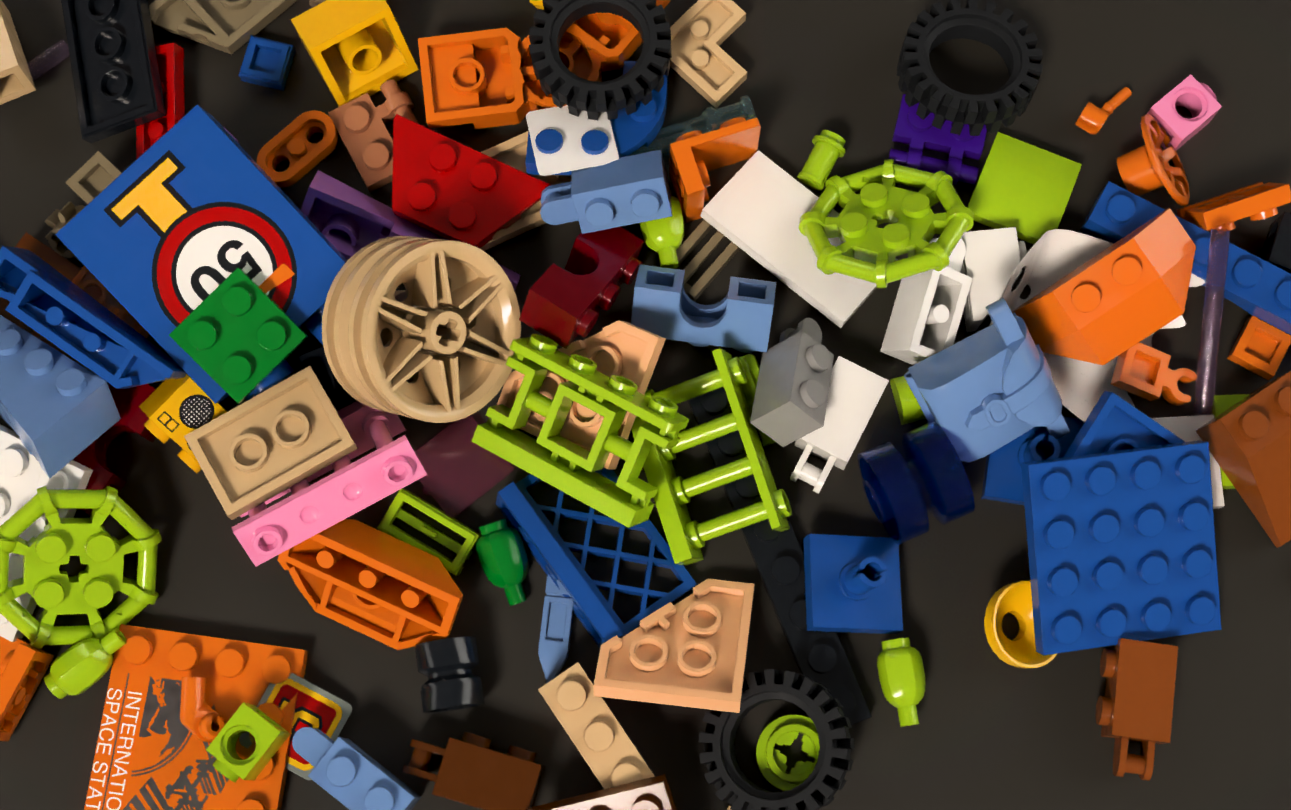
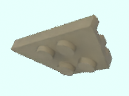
M155 0L149 5V11L153 26L232 55L250 40L251 35L255 36L297 0Z

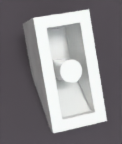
M1016 227L964 232L961 237L965 243L966 253L960 273L973 278L963 310L966 332L976 331L989 314L986 306L1001 299L1012 272L1027 253L1025 242L1018 241ZM1021 269L1020 272L1018 273V275H1017L1015 281L1017 280V278H1018L1019 275L1021 274L1022 269Z

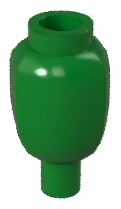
M506 519L479 527L481 537L477 540L476 550L488 580L494 586L504 588L509 606L526 601L527 598L521 582L524 581L528 574L529 565L520 533L515 528L508 527Z

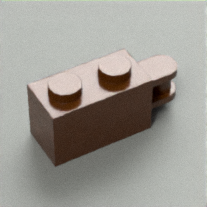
M464 732L461 741L449 737L446 749L412 739L410 746L414 747L409 765H403L402 772L434 781L435 785L432 794L482 810H525L534 805L545 766L534 763L537 753L511 745L507 754L489 749L491 739ZM432 753L443 756L438 774L427 771Z

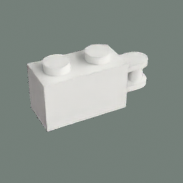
M938 238L931 239L929 243L936 242ZM962 239L959 240L949 256V265L943 270L935 271L932 269L901 279L880 352L915 365L954 344L973 279L960 273L966 253L965 243Z
M838 356L832 368L824 426L796 440L794 446L804 451L790 480L796 482L797 479H800L814 486L813 491L819 494L833 465L842 470L845 469L889 380ZM810 454L827 462L823 470L807 462Z

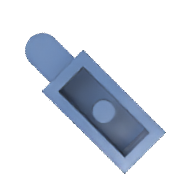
M656 150L621 157L605 165L572 171L570 182L551 185L542 191V205L540 208L542 220L550 225L579 221L581 233L585 234L672 217L670 185L662 151Z
M303 727L296 731L293 736L292 746L295 752L315 767L308 777L349 810H412L421 798L420 795L348 738L338 737L334 741L321 730L311 727Z

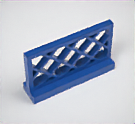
M603 468L595 471L617 483L619 477L613 470ZM531 474L516 484L512 482L498 491L497 507L510 525L518 530L525 546L557 587L556 581L560 580L574 600V614L599 648L601 644L617 635L619 638H622L640 626V620L667 603L675 602L697 585L683 565L674 563L669 545L650 519L628 528L610 517L595 515V509L590 506L588 513L562 509L564 492L561 490L558 492L556 507L536 504L527 490L542 480ZM544 514L554 516L553 526ZM560 517L587 522L583 545L563 541L557 533ZM592 523L619 527L615 551L589 546ZM625 529L644 532L650 540L648 556L621 552ZM655 549L663 559L654 558ZM571 551L581 553L580 563ZM587 554L614 559L610 583L592 580L585 571ZM620 560L646 564L643 588L616 584ZM652 566L671 569L681 584L669 593L649 590ZM599 589L609 591L607 600ZM615 592L641 596L639 614L623 624L612 608ZM563 594L565 598H570L569 595ZM647 598L659 599L646 608Z

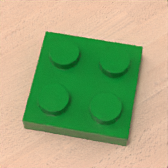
M239 267L169 334L238 404L254 391L309 337Z

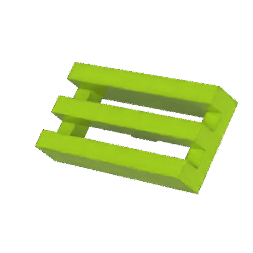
M405 488L398 491L377 527L390 536L438 557L446 570L455 576L460 575L465 561L469 559L473 552L472 549L481 537L480 533ZM404 502L466 538L463 545L402 509L401 507ZM396 517L457 553L454 561L393 525L394 519Z

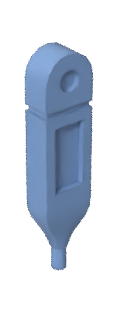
M549 575L546 581V596L544 598L538 648L539 660L546 683L558 676L568 659L574 602L560 580L556 581L557 587ZM563 594L569 595L570 598H565Z

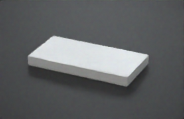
M758 150L702 209L700 217L841 329L877 288L876 283L839 273L827 275L818 269L817 257L807 237L800 232L799 221L804 213L811 210L819 197ZM833 209L828 217H838L840 214ZM839 237L828 238L831 245L835 247L844 243L843 240L841 242Z

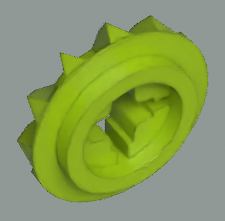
M786 715L773 720L762 731L757 742L756 761L764 778L776 788L783 791L792 790L802 784L812 773L818 761L820 749L819 736L814 722L811 718L803 715ZM801 733L803 734L800 741L802 742L801 751L807 753L808 757L813 758L814 762L797 761L794 768L792 767L789 774L785 773L787 757L781 754L780 750L775 749L774 746H791L793 741L797 739L798 734Z

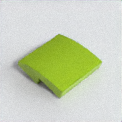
M997 132L967 208L973 212L974 221L994 229L1016 227L1019 239L1035 244L1046 231L1058 229L1082 164Z

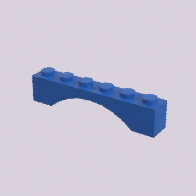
M1108 181L1096 198L1079 233L1114 244L1165 209ZM1175 215L1196 245L1191 273L1205 280V284L1202 286L1230 300L1256 318L1291 335V273Z

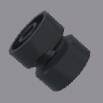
M476 637L446 638L415 645L418 672L428 676V681L421 687L422 691H420L423 713L459 710L485 704L481 678L472 674V670L480 664Z

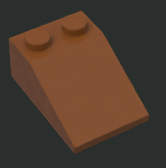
M1291 371L1264 384L1196 430L1202 441L1209 442V451L1276 548L1291 540Z

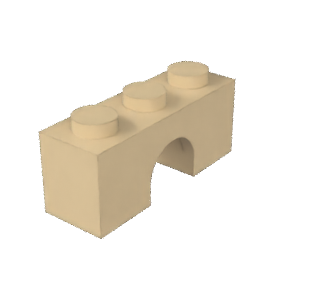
M579 662L538 689L604 789L655 777L603 698L594 696L593 683Z

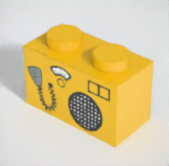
M186 374L184 378L165 380L139 407L149 418L143 425L163 444L170 438L182 448L177 456L198 474L202 469L184 436L228 411L219 403L215 404L191 377Z

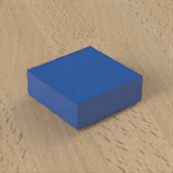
M251 35L238 76L243 82L284 91L296 50L291 44Z

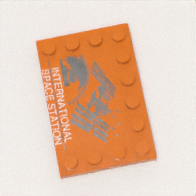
M121 624L119 630L127 640L125 641L126 644L114 653L84 810H281L288 772L286 764L297 694L282 710L273 703H263L258 707L257 705L270 683L281 684L289 678L291 673L304 679L309 651ZM182 677L206 678L205 703L223 716L226 723L240 705L245 702L255 705L290 733L289 737L254 781L243 780L239 777L236 782H233L222 775L212 765L216 758L206 751L211 743L199 740L181 723ZM238 738L236 752L241 759L245 760L254 753L256 741L249 748H246L240 744Z

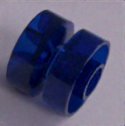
M933 421L902 435L904 457L889 441L859 453L857 457L863 479V488L868 502L877 519L884 525L891 538L899 545L929 532L927 508L943 525L968 515L975 510L973 492L962 462L945 432Z

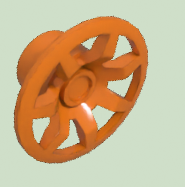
M1145 114L1141 117V130L1145 145L1117 157V167L1122 181L1129 192L1139 197L1165 186L1177 204L1186 206L1190 200V191L1177 151L1174 150L1172 145L1168 146L1171 140L1161 124L1151 115ZM1162 142L1166 146L1163 150L1160 148ZM1172 159L1175 167L1169 165L1168 161Z

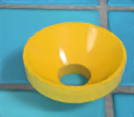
M1017 581L1003 586L996 591L987 605L984 617L985 634L993 652L1000 660L1017 668H1038L1052 661L1057 654L1043 656L1036 652L1030 581ZM1008 612L1013 614L1019 623L1018 634L1013 640L1008 639L1002 631V620Z

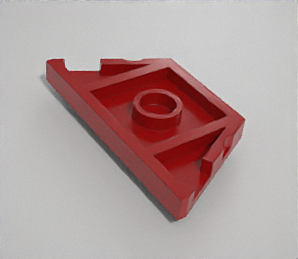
M398 114L393 119L392 210L395 215L448 240L468 243L480 249L493 239L496 232L509 228L521 219V214L540 201L542 191L546 187L551 186L542 180Z

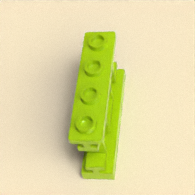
M532 334L531 337L513 339L509 349L514 351V354L508 357L505 365L525 376L512 409L503 404L490 406L486 413V416L489 417L487 423L477 425L471 442L628 528L648 521L655 505L650 500L655 497L658 488L638 478L652 444L654 443L665 450L677 446L680 439L678 434L680 430L687 427L690 419L677 412L679 407L675 403L658 396L649 398L636 391L638 386L633 381L618 375H611L609 377L597 371L598 365L591 359L577 354L569 356L557 350L558 343L546 336ZM548 370L569 380L559 384L553 400L539 393ZM573 401L604 417L590 451L560 436ZM531 411L545 417L537 440L518 430V428L526 426ZM627 411L649 422L640 426L633 443L617 435ZM609 453L625 460L617 483L595 472L603 469Z

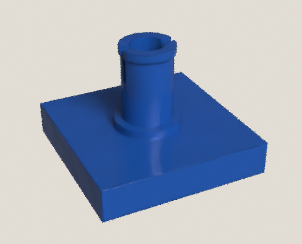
M1104 391L1064 457L1182 443L1185 441L1115 393Z
M1063 416L1070 433L1056 439L1048 434L1045 426L1034 427L987 455L981 499L1024 505L1021 463L1063 458L1084 422L1079 418Z
M808 534L803 538L807 631L898 634L903 631L898 538Z

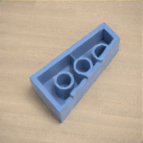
M0 315V416L19 436L24 447L30 454H33L42 470L50 479L117 423L121 417L107 381Z

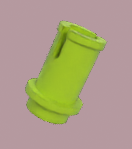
M822 130L820 135L813 137L812 143L814 147L797 176L800 182L815 190L824 189L825 182L838 157H843L846 153L843 148L846 143L845 139L829 130Z

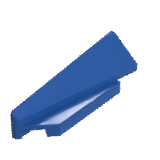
M8 246L1 247L0 297L10 301L5 310L116 389H127L169 379L184 378L187 373L170 356L35 253L27 249Z

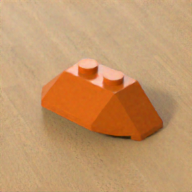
M1167 208L1013 310L1012 313H1016L1018 317L1023 318L1035 345L1039 344L1042 352L1105 365L1184 314L1196 245L1172 210Z
M356 519L340 521L279 554L277 559L283 569L289 571L295 585L315 612L396 650L414 647L424 642L446 639L451 633L463 598L462 592L438 557Z

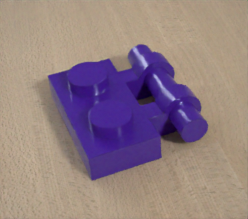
M903 94L892 141L907 144L909 148L908 152L891 148L888 159H894V164L932 173L944 171L952 177V185L954 186L957 185V182L975 185L979 168L962 164V158L980 159L987 132L986 125H983L980 136H970L969 124L963 125L960 135L950 133L953 122L948 120L944 121L940 130L932 126L935 117L934 113L931 112L924 120L916 114L919 103L909 107L904 100L906 94ZM923 148L948 153L947 161L922 155Z

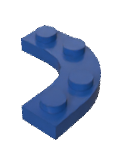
M624 61L623 75L634 67L637 61ZM667 75L663 76L664 85L659 92L654 89L652 90V100L647 105L638 101L636 103V112L627 115L625 108L617 110L618 118L610 120L619 158L629 156L643 145L648 147L658 135L666 116ZM553 129L541 131L535 139L537 149L545 154L556 153L563 146L561 133ZM600 130L588 131L581 138L582 149L588 154H601L609 145L608 136ZM528 132L525 161L526 172L529 175H540L537 171ZM572 171L553 175H571Z

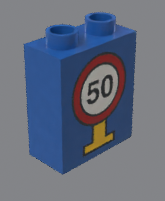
M198 104L55 234L215 404L230 401L232 398L169 334L238 267L260 286L281 264H286L295 274L266 292V294L304 332L308 329L323 345L322 315L326 297L337 273L348 261L223 126ZM284 360L245 399L249 400L289 378L296 370Z

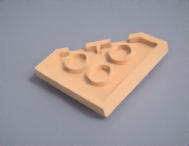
M618 320L604 327L603 331L584 340L574 341L567 349L562 347L558 350L569 356L577 354L591 359L598 365L597 371L609 377L611 375L625 377L637 384L636 391L645 395L666 338L631 323ZM516 370L510 373L503 386L497 405L503 404L512 409L525 376L524 374ZM548 370L539 393L553 400L559 384L569 380ZM573 401L560 436L590 451L604 417ZM531 411L526 426L519 429L538 437L545 417ZM628 411L626 412L617 435L628 439L636 418L635 415ZM609 453L603 468L616 470L620 457Z
M706 579L693 587V593L675 605L669 602L640 620V626L622 638L616 635L601 644L593 685L594 696L740 713L755 584Z

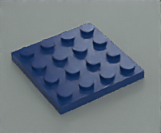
M1198 440L1021 463L1036 652L1044 656L1117 645L1119 638L1147 641L1222 630L1209 442Z

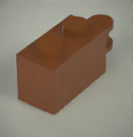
M1119 638L1117 645L1109 646V649L1104 648L1102 651L1100 675L1101 677H1106L1105 696H1099L1095 718L1096 724L1102 725L1101 736L1115 738L1113 755L1114 776L1123 777L1125 773L1138 774L1141 780L1150 781L1154 767L1155 744H1167L1171 741L1178 646ZM1129 740L1141 742L1140 755L1128 753Z

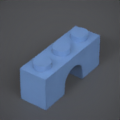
M639 265L634 287L631 324L668 340L688 342L693 346L705 347L713 345L733 348L743 353L754 351L767 353L776 282L731 276L729 291L726 297L716 304L703 305L694 302L684 290L685 270Z

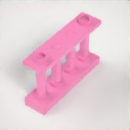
M355 401L337 411L358 449L240 515L242 518L249 514V518L231 527L234 535L255 567L427 475L407 437L403 435L393 440L394 436L406 431L398 415L370 408L359 401ZM376 447L377 450L351 463V459ZM334 469V473L309 486L308 482ZM289 492L292 493L291 496L283 499L282 501L268 508L266 507V505L271 503L272 501L286 495Z

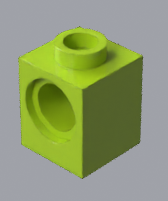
M243 702L207 747L206 751L216 758L212 764L213 767L229 780L236 782L240 777L243 780L254 781L289 737L290 733L255 705ZM250 732L255 738L256 748L249 758L243 760L236 752V742L243 733Z

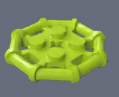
M885 159L882 165L844 177L834 175L826 180V188L809 212L804 213L800 217L799 230L807 237L817 257V267L827 275L839 273L876 283L877 288H887L888 283L932 269L941 271L949 265V256L962 235L973 227L974 214L969 208L964 206L952 185V177L946 172L938 171L932 173L894 164V159ZM895 183L920 188L921 190L915 192L895 187ZM940 201L946 212L934 214L930 207ZM837 203L844 208L838 217H828ZM882 223H892L887 224L884 228H878V225ZM934 234H941L936 242L929 243ZM839 237L841 242L843 240L844 243L835 247L831 245L828 238ZM908 253V258L896 261V256Z
M47 486L38 488L37 494L0 526V614L30 640L31 647L42 649L44 645H74L83 639L91 637L102 639L113 629H119L121 624L126 625L147 605L155 604L159 596L155 591L158 544L162 541L159 530L152 529L118 496V489L107 486L104 490L47 489ZM58 509H92L90 518H60ZM45 514L49 523L44 526L42 533L36 538L33 536L29 541L19 537L22 532ZM111 515L130 535L117 540L105 530L102 524ZM138 552L137 581L123 577L125 554ZM9 553L23 555L22 578L8 581ZM70 556H79L80 563L87 564L86 569L80 571L78 576L69 577L66 571L59 570L60 565L69 563ZM120 591L129 596L102 620L98 609L107 606L112 601L113 595L116 592ZM29 593L35 599L37 605L44 608L38 620L23 608L15 598ZM87 614L90 625L54 626L57 615Z

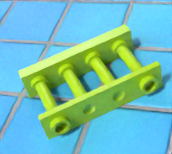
M721 348L712 351L718 369L656 393L653 389L648 390V388L645 392V396L649 398L658 396L679 404L724 387L732 413L679 432L678 437L680 439L675 447L665 450L653 443L643 465L648 483L658 488L653 498L674 563L678 565L688 566L704 560L700 548L705 547V541L769 519L772 530L783 532L790 529L787 517L792 515L789 499L783 489L777 490L757 429L750 423L751 411L742 388V384L747 383L744 367L738 357L732 358L730 353ZM637 416L631 429L634 440L640 426L649 423ZM737 430L739 431L747 457L687 479L676 476L671 461L676 458V453ZM752 474L754 475L762 501L699 524L696 520L691 521L686 506L691 501L690 497Z

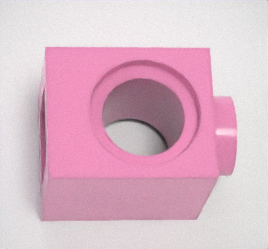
M1190 74L1154 104L1147 114L1154 117L1161 124L1171 140L1168 146L1172 145L1174 150L1177 151L1209 124L1222 106L1217 102L1213 90L1205 83L1198 82ZM1175 106H1182L1188 109L1192 114V118L1188 119L1179 115ZM1162 142L1161 146L1163 148H1166L1165 144Z

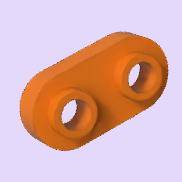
M312 110L302 113L260 149L257 155V164L280 188L295 184L335 149L338 143V131L334 122L327 114L321 111ZM317 132L324 134L320 142H309L312 134ZM282 161L290 162L287 170L283 172L276 171L278 163Z

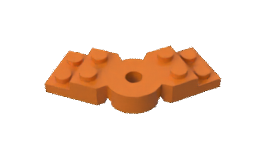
M656 0V6L662 5L665 8L671 0ZM593 13L576 20L566 30L560 42L559 55L563 64L570 72L589 81L602 82V72L620 70L624 65V61H628L642 44L643 40L634 25L622 16L612 13ZM506 27L418 38L428 128L470 123L474 124L475 129L520 124L530 110L535 111L558 107L553 103L552 94L550 93L546 96L541 89L540 80L536 79L529 45H531L529 35L521 42V38Z

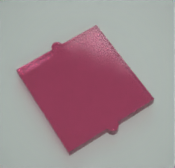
M471 415L452 422L415 451L427 473L426 476L419 479L424 485L423 493L427 496L432 495L444 512L453 518L515 470L508 461L471 442L478 425Z

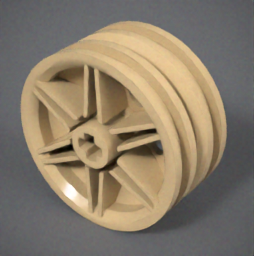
M390 236L361 248L343 265L333 280L326 297L322 315L324 352L330 369L338 383L360 403L376 410L424 422H453L464 419L482 409L498 394L506 383L513 369L505 365L508 357L514 354V351L509 348L513 339L521 337L520 309L516 293L507 274L483 250L468 243L414 236ZM403 283L406 291L395 296L397 287ZM380 336L384 346L380 343ZM415 374L413 381L409 383L407 380Z

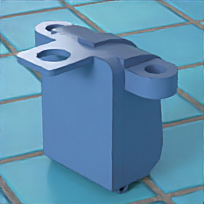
M1004 298L986 306V310L993 322L992 325L909 367V371L904 375L942 449H951L955 459L959 461L972 462L983 458L1034 427L1045 426L1048 434L1056 439L1070 433L1061 413L1062 399L1052 380L1051 368L1039 344L1035 345L1023 318L1018 317L1016 313H1012Z

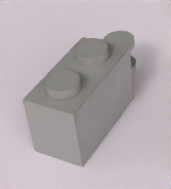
M805 318L800 321L797 329L788 328L784 330L780 335L779 343L769 348L767 353H762L750 423L782 447L824 426L834 354L821 344V328L812 318Z

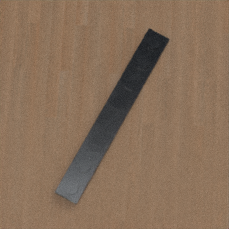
M724 387L687 400L697 425L732 413ZM738 430L705 442L715 468L747 457ZM753 474L723 485L733 511L762 501ZM788 517L790 529L783 532L772 530L769 519L741 528L800 673L812 678L813 681L822 684L830 690L831 696L838 699L844 707L841 710L844 716L849 718L851 725L872 717L837 633L807 631L804 554Z

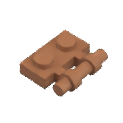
M395 79L388 80L380 86L386 101L377 107L374 106L369 94L366 93L328 112L369 192L392 182L393 140L385 124L392 121L396 114L418 123L412 111L414 104L409 94L401 91Z

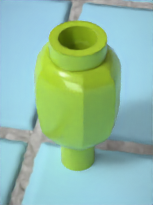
M671 195L672 217L641 222L640 229L647 246L658 253L660 267L675 269L679 266L676 250L680 247L684 238V220L679 200Z
M115 628L102 639L86 638L68 648L52 662L50 673L44 677L47 688L59 699H63L67 695H79L85 692L109 671L113 663V653L126 644L125 641L127 639L124 634Z
M909 637L882 641V651L877 657V668L884 697L891 705L897 708L900 727L919 724L916 705L919 704L925 694V672L922 656L916 648L911 647Z

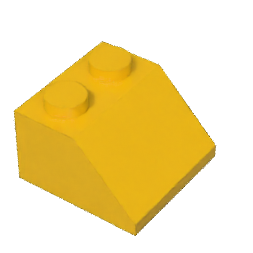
M326 0L291 19L307 52L339 107L366 93L371 96L381 91L380 86L388 80L395 79L399 81L419 70L395 17L385 0Z

